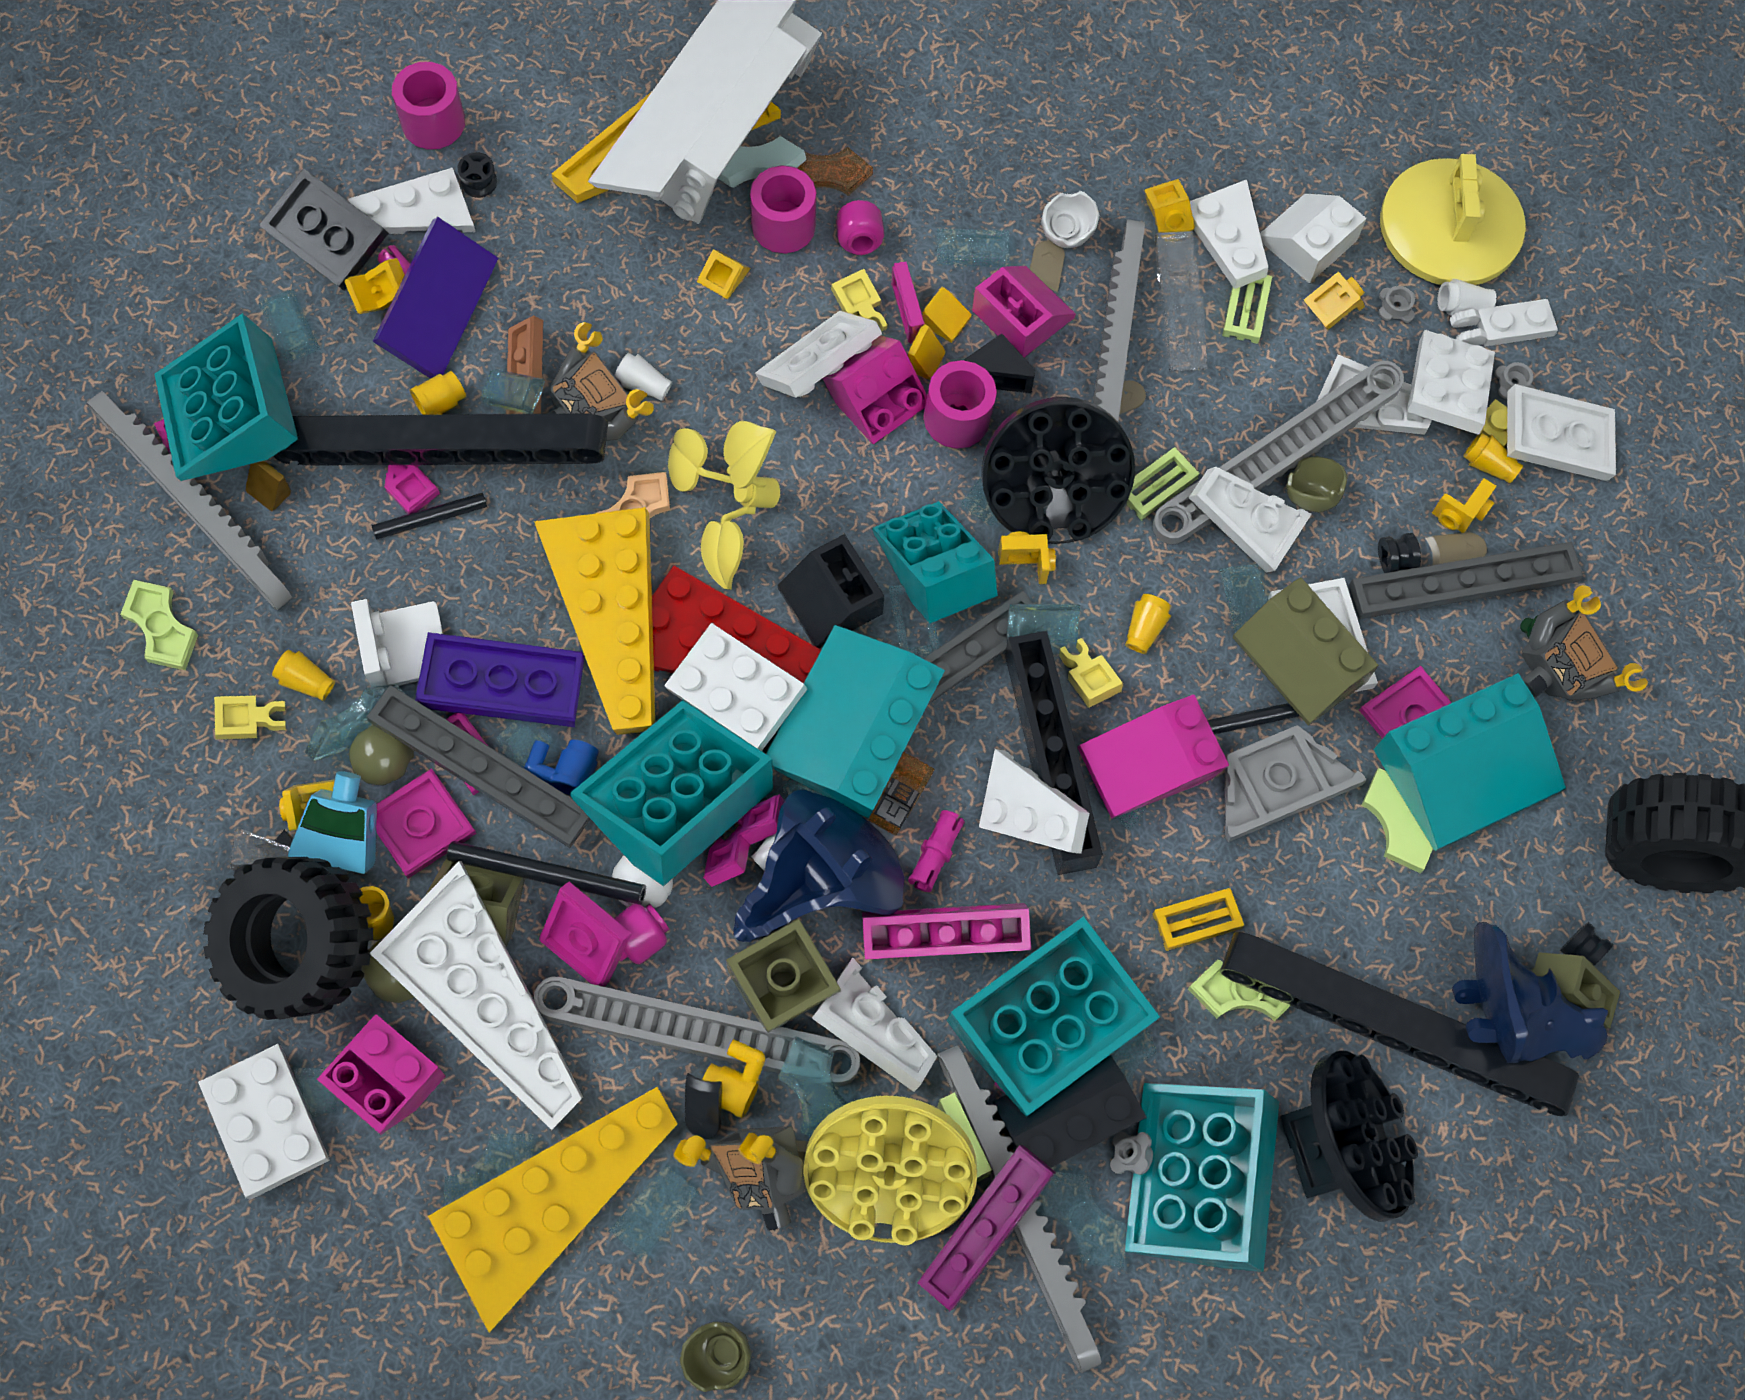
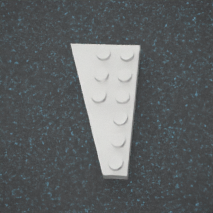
M459 861L370 954L552 1130L583 1096L462 861Z

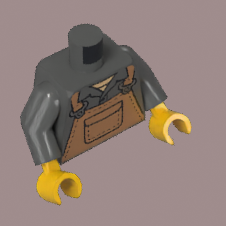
M583 322L577 325L574 331L578 344L572 345L552 382L550 395L553 406L556 409L548 414L589 413L602 416L608 421L606 441L619 440L638 421L639 414L643 416L652 414L654 406L647 401L641 403L647 397V393L634 389L627 394L595 351L589 352V347L599 346L602 343L603 337L601 332L594 331L590 338L587 339V333L591 329L592 324Z
M1581 585L1577 587L1573 593L1572 601L1566 599L1539 614L1535 620L1529 642L1522 649V657L1531 669V672L1522 679L1535 699L1544 691L1549 696L1561 697L1569 701L1593 699L1619 692L1621 686H1626L1629 690L1637 692L1645 689L1648 685L1646 678L1637 681L1629 680L1632 674L1643 671L1639 664L1630 663L1623 668L1622 674L1616 676L1614 673L1619 667L1587 615L1596 613L1600 609L1601 601L1599 597H1593L1588 602H1582L1584 598L1592 594L1589 586Z
M792 1126L740 1129L705 1148V1140L700 1136H692L688 1140L683 1139L679 1142L673 1154L674 1158L681 1164L689 1167L695 1166L700 1158L702 1166L722 1176L733 1202L739 1210L761 1209L767 1230L780 1229L791 1223L786 1203L803 1194L805 1189L802 1175L803 1161L799 1158Z

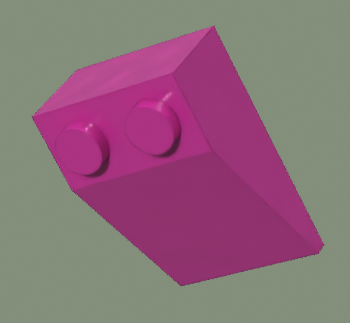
M1194 694L1161 706L1077 747L1111 819L1205 783L1229 766Z

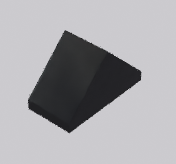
M1002 333L964 359V361L976 363L986 369L994 379L996 390L1032 393L1035 369Z

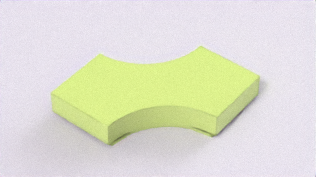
M133 580L120 615L123 619L137 624L143 630L146 638L145 659L149 663L186 670L198 634L175 619L172 611L173 590L169 587Z
M1378 768L1361 806L1371 811L1378 818L1386 836L1384 857L1418 873H1422L1433 848L1388 773Z
M1217 960L1188 988L1216 1019L1228 1011L1246 1008L1262 1012L1276 1021L1290 1007L1287 1003L1278 1001L1224 977L1220 973L1223 964L1221 960Z

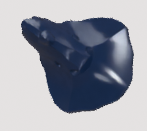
M805 789L790 793L780 808L776 836L767 856L761 882L756 889L747 895L744 904L737 911L733 935L741 942L761 940L802 915L828 907L841 906L882 915H893L903 905L904 874L895 850L868 820L839 801Z
M1487 922L1477 923L1474 928V956L1477 980H1460L1452 988L1455 1000L1459 1004L1482 1003L1486 1019H1471L1465 1027L1470 1040L1478 1043H1498L1507 1063H1518L1523 1060L1533 1061L1556 1051H1566L1570 1058L1580 1055L1583 1059H1589L1599 1053L1607 1041L1608 1035L1604 1022L1608 1015V1010L1604 1008L1582 1009L1569 1002L1561 994V989L1550 968L1543 977L1536 976L1531 969L1520 963L1510 947L1507 935L1497 925Z

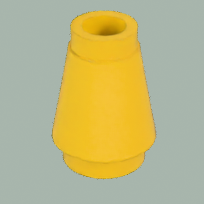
M1482 432L1472 441L1463 456L1470 461L1469 466L1505 480L1507 483H1511L1523 467L1517 459L1507 457V449L1492 434L1486 436Z
M1143 594L1140 601H1135L1125 646L1138 653L1146 654L1171 618L1169 614L1171 605L1167 601L1151 594Z
M289 649L285 651L272 672V676L279 680V685L322 701L327 698L335 685V680L331 679L300 651L296 653Z

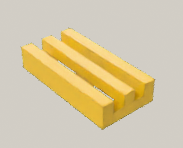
M1231 888L1156 909L1152 913L1155 921H1157L1158 930L1163 938L1166 951L1240 930L1244 927ZM1225 901L1227 906L1168 924L1166 920L1167 917ZM1230 916L1232 921L1175 938L1171 934Z

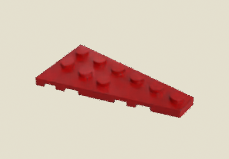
M674 565L652 595L654 671L659 672L661 670L674 673L711 623L803 684L821 652L820 649Z

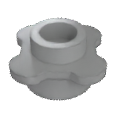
M1394 286L1381 290L1379 298L1382 300V307L1379 309L1378 314L1383 320L1401 319L1404 323H1409L1414 319L1415 312L1412 310L1416 297L1412 291L1403 286ZM1394 303H1398L1400 307H1395Z
M1515 362L1507 367L1501 365L1495 371V377L1499 379L1500 383L1498 393L1504 399H1507V391L1515 385L1512 383L1513 379L1518 381L1517 385L1535 389L1531 384L1533 372L1523 363Z
M1125 1132L1117 1133L1113 1138L1115 1154L1110 1162L1112 1171L1117 1174H1122L1125 1171L1138 1175L1145 1174L1153 1159L1151 1137L1144 1132L1139 1133L1137 1136H1128ZM1133 1150V1155L1129 1157L1128 1152Z

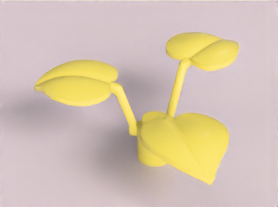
M748 421L736 422L730 428L725 440L723 454L726 463L729 465L727 473L730 476L708 471L702 467L707 458L708 448L702 435L693 429L682 428L677 430L673 438L674 443L671 445L669 452V475L673 486L677 490L682 492L693 490L697 485L700 474L703 477L733 484L734 497L737 502L744 506L741 509L723 515L721 523L717 521L709 522L701 540V555L704 565L711 577L724 589H732V580L739 567L744 546L741 529L731 520L745 514L754 515L756 507L773 508L777 505L780 498V486L776 479L756 477L767 456L776 430Z

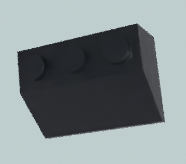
M1111 1054L1027 1117L1007 1094L993 1101L1016 1149L1019 1145H1024L1050 1168L1147 1118L1127 1079Z

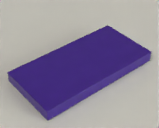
M436 217L432 220L372 342L430 379L438 374L443 375L499 258L441 218Z
M428 632L415 701L431 710L575 727L585 655L579 651Z

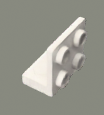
M367 599L351 602L364 674L372 690L377 691L386 689L390 685L395 687L419 681L427 633L443 634L436 602H427L382 613L379 611L373 612Z

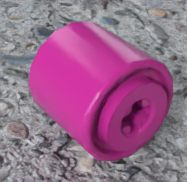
M417 62L406 66L397 74L392 83V97L405 137L415 146L427 150L441 149L454 143L461 136L465 128V114L458 85L452 72L443 65L434 62Z
M790 166L771 167L760 173L752 183L750 192L751 227L755 239L762 247L776 253L786 254L802 249L808 245L815 234L816 190L814 182L805 172Z
M961 360L949 362L938 368L933 374L929 384L923 418L926 430L935 441L943 446L955 449L970 447L981 441L988 431L997 394L994 379L988 371L976 363Z

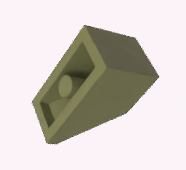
M1539 952L1535 967L1532 969L1536 976L1543 977L1550 968L1561 989V994L1569 1002L1582 1009L1604 1008L1608 1010L1604 1027L1610 1029L1620 991L1584 956Z

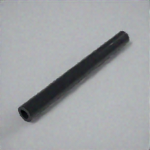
M456 841L450 843L447 851V860L458 863L462 861L464 865L560 887L570 882L582 892L641 905L646 895L645 884Z

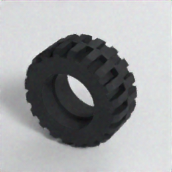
M1673 773V775L1666 776L1655 774L1647 779L1640 777L1632 780L1630 784H1623L1608 801L1605 856L1608 863L1615 872H1619L1620 876L1625 879H1633L1637 884L1654 886L1659 890H1678L1680 893H1691V891L1714 893L1720 890L1724 892L1734 891L1737 887L1745 888V784H1736L1732 779L1724 777L1718 779L1708 774L1699 773L1698 776L1686 775V773Z
M262 858L255 860L253 864H245L237 869L233 874L234 878H227L219 887L218 892L221 896L212 899L208 912L212 913L210 921H205L203 935H208V946H203L205 959L211 960L212 968L208 970L213 981L221 982L222 987L219 989L228 1001L237 1000L235 1005L239 1010L246 1014L254 1013L257 1018L266 1020H282L319 1014L331 1010L334 1004H340L351 995L350 988L358 987L364 977V972L361 971V968L364 965H369L371 951L367 950L368 941L373 940V928H368L367 917H371L368 903H361L359 898L363 893L356 882L347 883L349 876L340 867H332L329 861L320 858ZM286 900H289L297 907L304 919L307 930L306 952L300 966L292 975L279 964L271 944V927L274 917Z

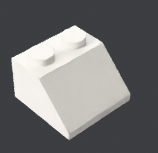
M1304 194L1266 227L1260 235L1262 243L1308 283H1311L1358 240L1367 218L1340 196Z

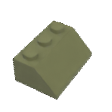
M1302 577L1270 598L1232 637L1308 726L1366 684L1379 666Z

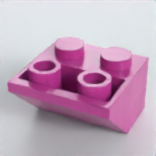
M1027 266L1001 267L975 287L972 311L997 336L1002 333L1023 357L1030 354L1076 316V313Z
M882 335L872 341L869 349L862 353L854 354L846 360L844 366L838 372L822 378L836 405L872 444H875L920 412L926 405L927 394L900 340Z
M375 1014L317 1080L382 1135L415 1112L446 1076L436 1064Z

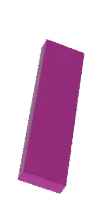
M1019 1145L917 1283L949 1311L954 1310L1056 1172L1024 1145Z

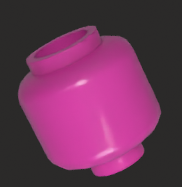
M856 200L842 206L838 211L836 218L837 236L840 246L845 251L856 255H865L878 249L883 242L885 233L881 211L875 204L869 201Z
M632 904L614 918L632 933L620 958V962L628 957L634 964H643L667 944L665 933L670 929L651 904H648L646 907L642 904Z

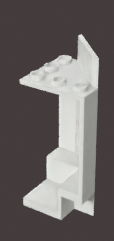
M717 0L588 182L596 188L647 195L654 200H661L672 207L673 211L680 218L686 221L692 220L699 224L704 216L718 177L788 77L792 79L794 74L799 77L803 75L822 33L792 13L797 0Z

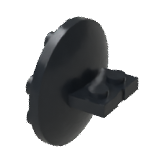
M1046 398L1018 409L996 429L983 456L981 469L982 486L994 516L1010 532L1021 531L1029 535L1047 534L1048 544L1070 543L1089 538L1098 533L1120 513L1133 488L1135 458L1131 443L1124 429L1105 409L1079 398ZM1057 528L1067 529L1069 535L1073 538L1065 541H1049L1053 536V529Z
M1342 1050L1325 1055L1316 1063L1312 1073L1310 1088L1311 1106L1280 1116L1290 1149H1293L1297 1162L1296 1168L1306 1199L1342 1189L1350 1202L1362 1214L1374 1221L1385 1222L1401 1217L1408 1210L1409 1206L1415 1202L1413 1159L1418 1157V1149L1414 1139L1409 1134L1396 1138H1386L1383 1123L1399 1118L1401 1120L1404 1115L1402 1102L1395 1093H1389L1364 1055L1357 1056Z

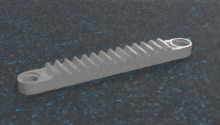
M1129 219L1126 220L1121 251L1115 252L1111 269L1108 301L1100 345L1101 351L1098 359L1099 364L1093 396V403L1105 409L1117 421L1119 420L1145 222Z
M1378 361L1219 468L1253 484L1254 489L1260 491L1265 485H1270L1277 477L1283 476L1289 469L1295 468L1301 459L1317 453L1323 446L1329 445L1336 437H1341L1348 429H1353L1360 421L1366 420L1376 410L1393 400L1398 395L1404 382L1402 370L1390 361ZM1384 373L1393 380V387L1387 390L1380 389L1375 385L1373 377ZM1199 481L1157 510L1153 520V532L1161 542L1178 544L1213 522L1189 499ZM1168 515L1178 516L1183 523V528L1177 532H1169L1163 527L1162 519Z
M103 391L86 402L98 420L275 610H279L292 599L286 587L268 568L269 562L261 548L255 546L249 535L246 536L239 525L236 526L232 517L226 515L220 504L217 505L210 494L207 495L203 486L197 484L195 478L184 481L176 478L171 454H169L164 444H160L156 436L149 432L144 423L141 424L135 414L125 415Z
M563 977L544 979L538 984L534 992V1002L543 1018L587 1031H596L604 1035H613L617 1038H626L639 1043L644 1042L653 1046H662L670 1050L675 1049L683 1053H692L701 1057H710L714 1060H723L732 1064L746 1066L745 1062L727 1055L728 1048L732 1040L735 1039L765 1054L766 1060L762 1068L763 1071L776 1072L784 1076L789 1075L794 1078L807 1079L833 1086H844L851 1083L857 1077L860 1070L858 1051L844 1041L784 1027H778L767 1033L762 1024L757 1021ZM552 989H561L567 993L565 1005L558 1010H551L544 1005V997ZM837 1052L846 1054L851 1060L850 1070L842 1075L832 1073L827 1066L829 1057Z
M956 1045L938 1053V1061L952 1093L956 1094L991 1166L990 1178L993 1181L1014 1153L1007 1151L1012 1139L1011 1137L1000 1135L1005 1124L1003 1121L993 1120L998 1110L997 1106L986 1105L991 1093L989 1090L979 1089L961 1049ZM1035 1200L1014 1228V1231L1078 1371L1084 1373L1101 1365L1098 1349L1080 1311L1086 1301L1084 1298H1074L1073 1293L1077 1289L1078 1284L1077 1282L1066 1280L1065 1277L1071 1268L1069 1265H1059L1058 1260L1063 1255L1062 1249H1052L1050 1244L1056 1238L1055 1233L1044 1232L1043 1227L1049 1220L1045 1216H1037L1036 1211L1041 1206L1040 1200Z

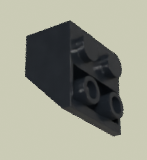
M845 534L811 551L777 585L778 590L813 646L818 649L824 646L834 625L853 631L883 614L884 594Z

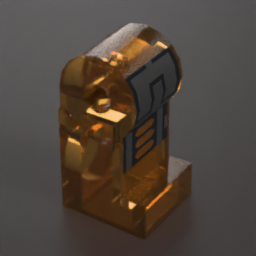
M903 752L868 821L896 836L917 803L935 769Z

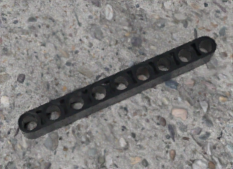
M589 413L292 416L298 440L275 454L274 458L284 464H290V461H298V465L597 464L605 458L608 421L602 416Z
M1243 932L1233 933L1220 969V973L1227 979L1539 1110L1545 1107L1548 1109L1547 1113L1562 1117L1568 1115L1579 1079V1074L1573 1069L1545 1057L1533 1061L1523 1060L1518 1063H1507L1498 1043L1473 1042L1468 1036L1465 1028L1466 1024L1254 935Z

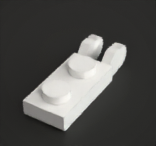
M1548 299L1478 309V311L1476 309H1468L1466 311H1459L1450 317V323L1453 328L1478 325L1479 328L1459 334L1456 340L1472 345L1484 344V347L1552 337L1558 331Z

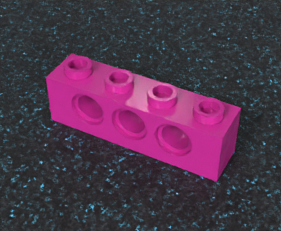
M1025 903L897 910L893 915L862 912L865 959L1031 950L1029 908Z

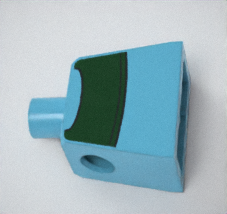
M336 772L333 791L320 789L310 796L290 846L288 857L320 858L329 861L332 867H340L344 870L365 874L374 866L376 856L377 804L373 800L357 797L361 776L350 772Z

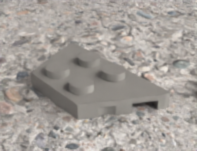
M1298 725L1236 750L1226 756L1229 766L1225 768V838L1227 842H1231L1360 787L1366 782V778L1361 772L1357 771L1354 773L1336 759L1337 754L1326 746L1317 744L1313 736Z

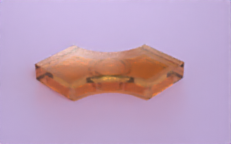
M849 147L831 155H813L805 152L807 160L797 167V169L805 172L814 182L815 188H832L845 193L847 196L873 175V167Z

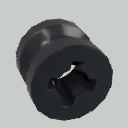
M474 152L465 155L459 161L458 174L461 179V186L466 194L471 197L482 198L490 195L495 190L497 177L494 171V164L489 156L480 152ZM472 176L479 177L480 179L475 180Z
M1405 533L1399 539H1393L1390 536L1380 538L1378 542V556L1384 573L1395 572L1404 568L1407 570L1420 567V546L1413 533Z
M1587 922L1566 942L1560 951L1565 955L1584 956L1595 966L1609 952L1613 944L1608 939H1601L1596 935L1595 927Z

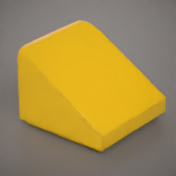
M713 249L697 282L728 299L751 268L725 253Z
M941 287L924 309L922 317L924 324L929 326L934 333L952 343L971 319L972 314L949 290Z
M924 324L921 326L908 351V358L917 375L931 380L945 355V350L931 328Z

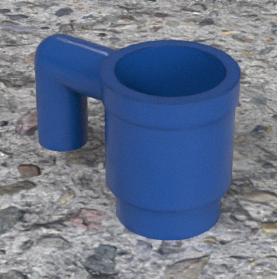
M570 740L567 748L562 750L556 768L543 765L550 746L542 741H534L524 769L562 793L571 796L570 792L595 773L598 765L596 759L599 750L593 745L580 740Z

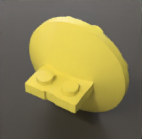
M1461 154L1459 159L1428 160L1408 168L1390 186L1380 213L1383 238L1396 260L1416 276L1438 285H1442L1444 282H1451L1452 279L1479 285L1498 277L1513 263L1525 238V216L1519 199L1509 185L1499 176L1485 167L1476 164V154Z
M874 1096L845 1104L820 1122L811 1135L806 1148L804 1181L808 1194L817 1209L831 1223L850 1233L853 1238L910 1245L917 1240L928 1238L945 1230L966 1211L975 1193L977 1161L974 1148L964 1130L943 1111L912 1098ZM875 1223L892 1225V1239L872 1237L875 1231Z

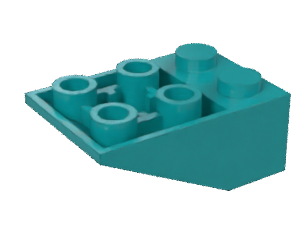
M940 501L925 505L920 509L872 527L876 539L911 603L929 624L998 596L994 559Z

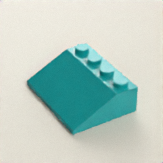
M243 313L154 374L175 476L180 481L268 460L298 440L273 340Z
M834 625L804 682L807 691L782 723L766 754L772 758V769L826 797L839 801L860 815L869 818L945 670L909 651Z
M1519 673L1389 731L1373 749L1434 851L1440 850L1566 789L1540 706Z
M682 700L570 793L574 802L636 868L662 886H665L773 790L772 758Z
M1083 916L951 1011L947 1022L970 1054L1027 1117L1158 1020L1160 1016Z
M1144 1083L1141 1107L1147 1118L1139 1121L1138 1134L1144 1132L1151 1137L1153 1159L1145 1174L1138 1175L1133 1173L1124 1251L1218 1268L1264 1272L1279 1101L1263 1089Z

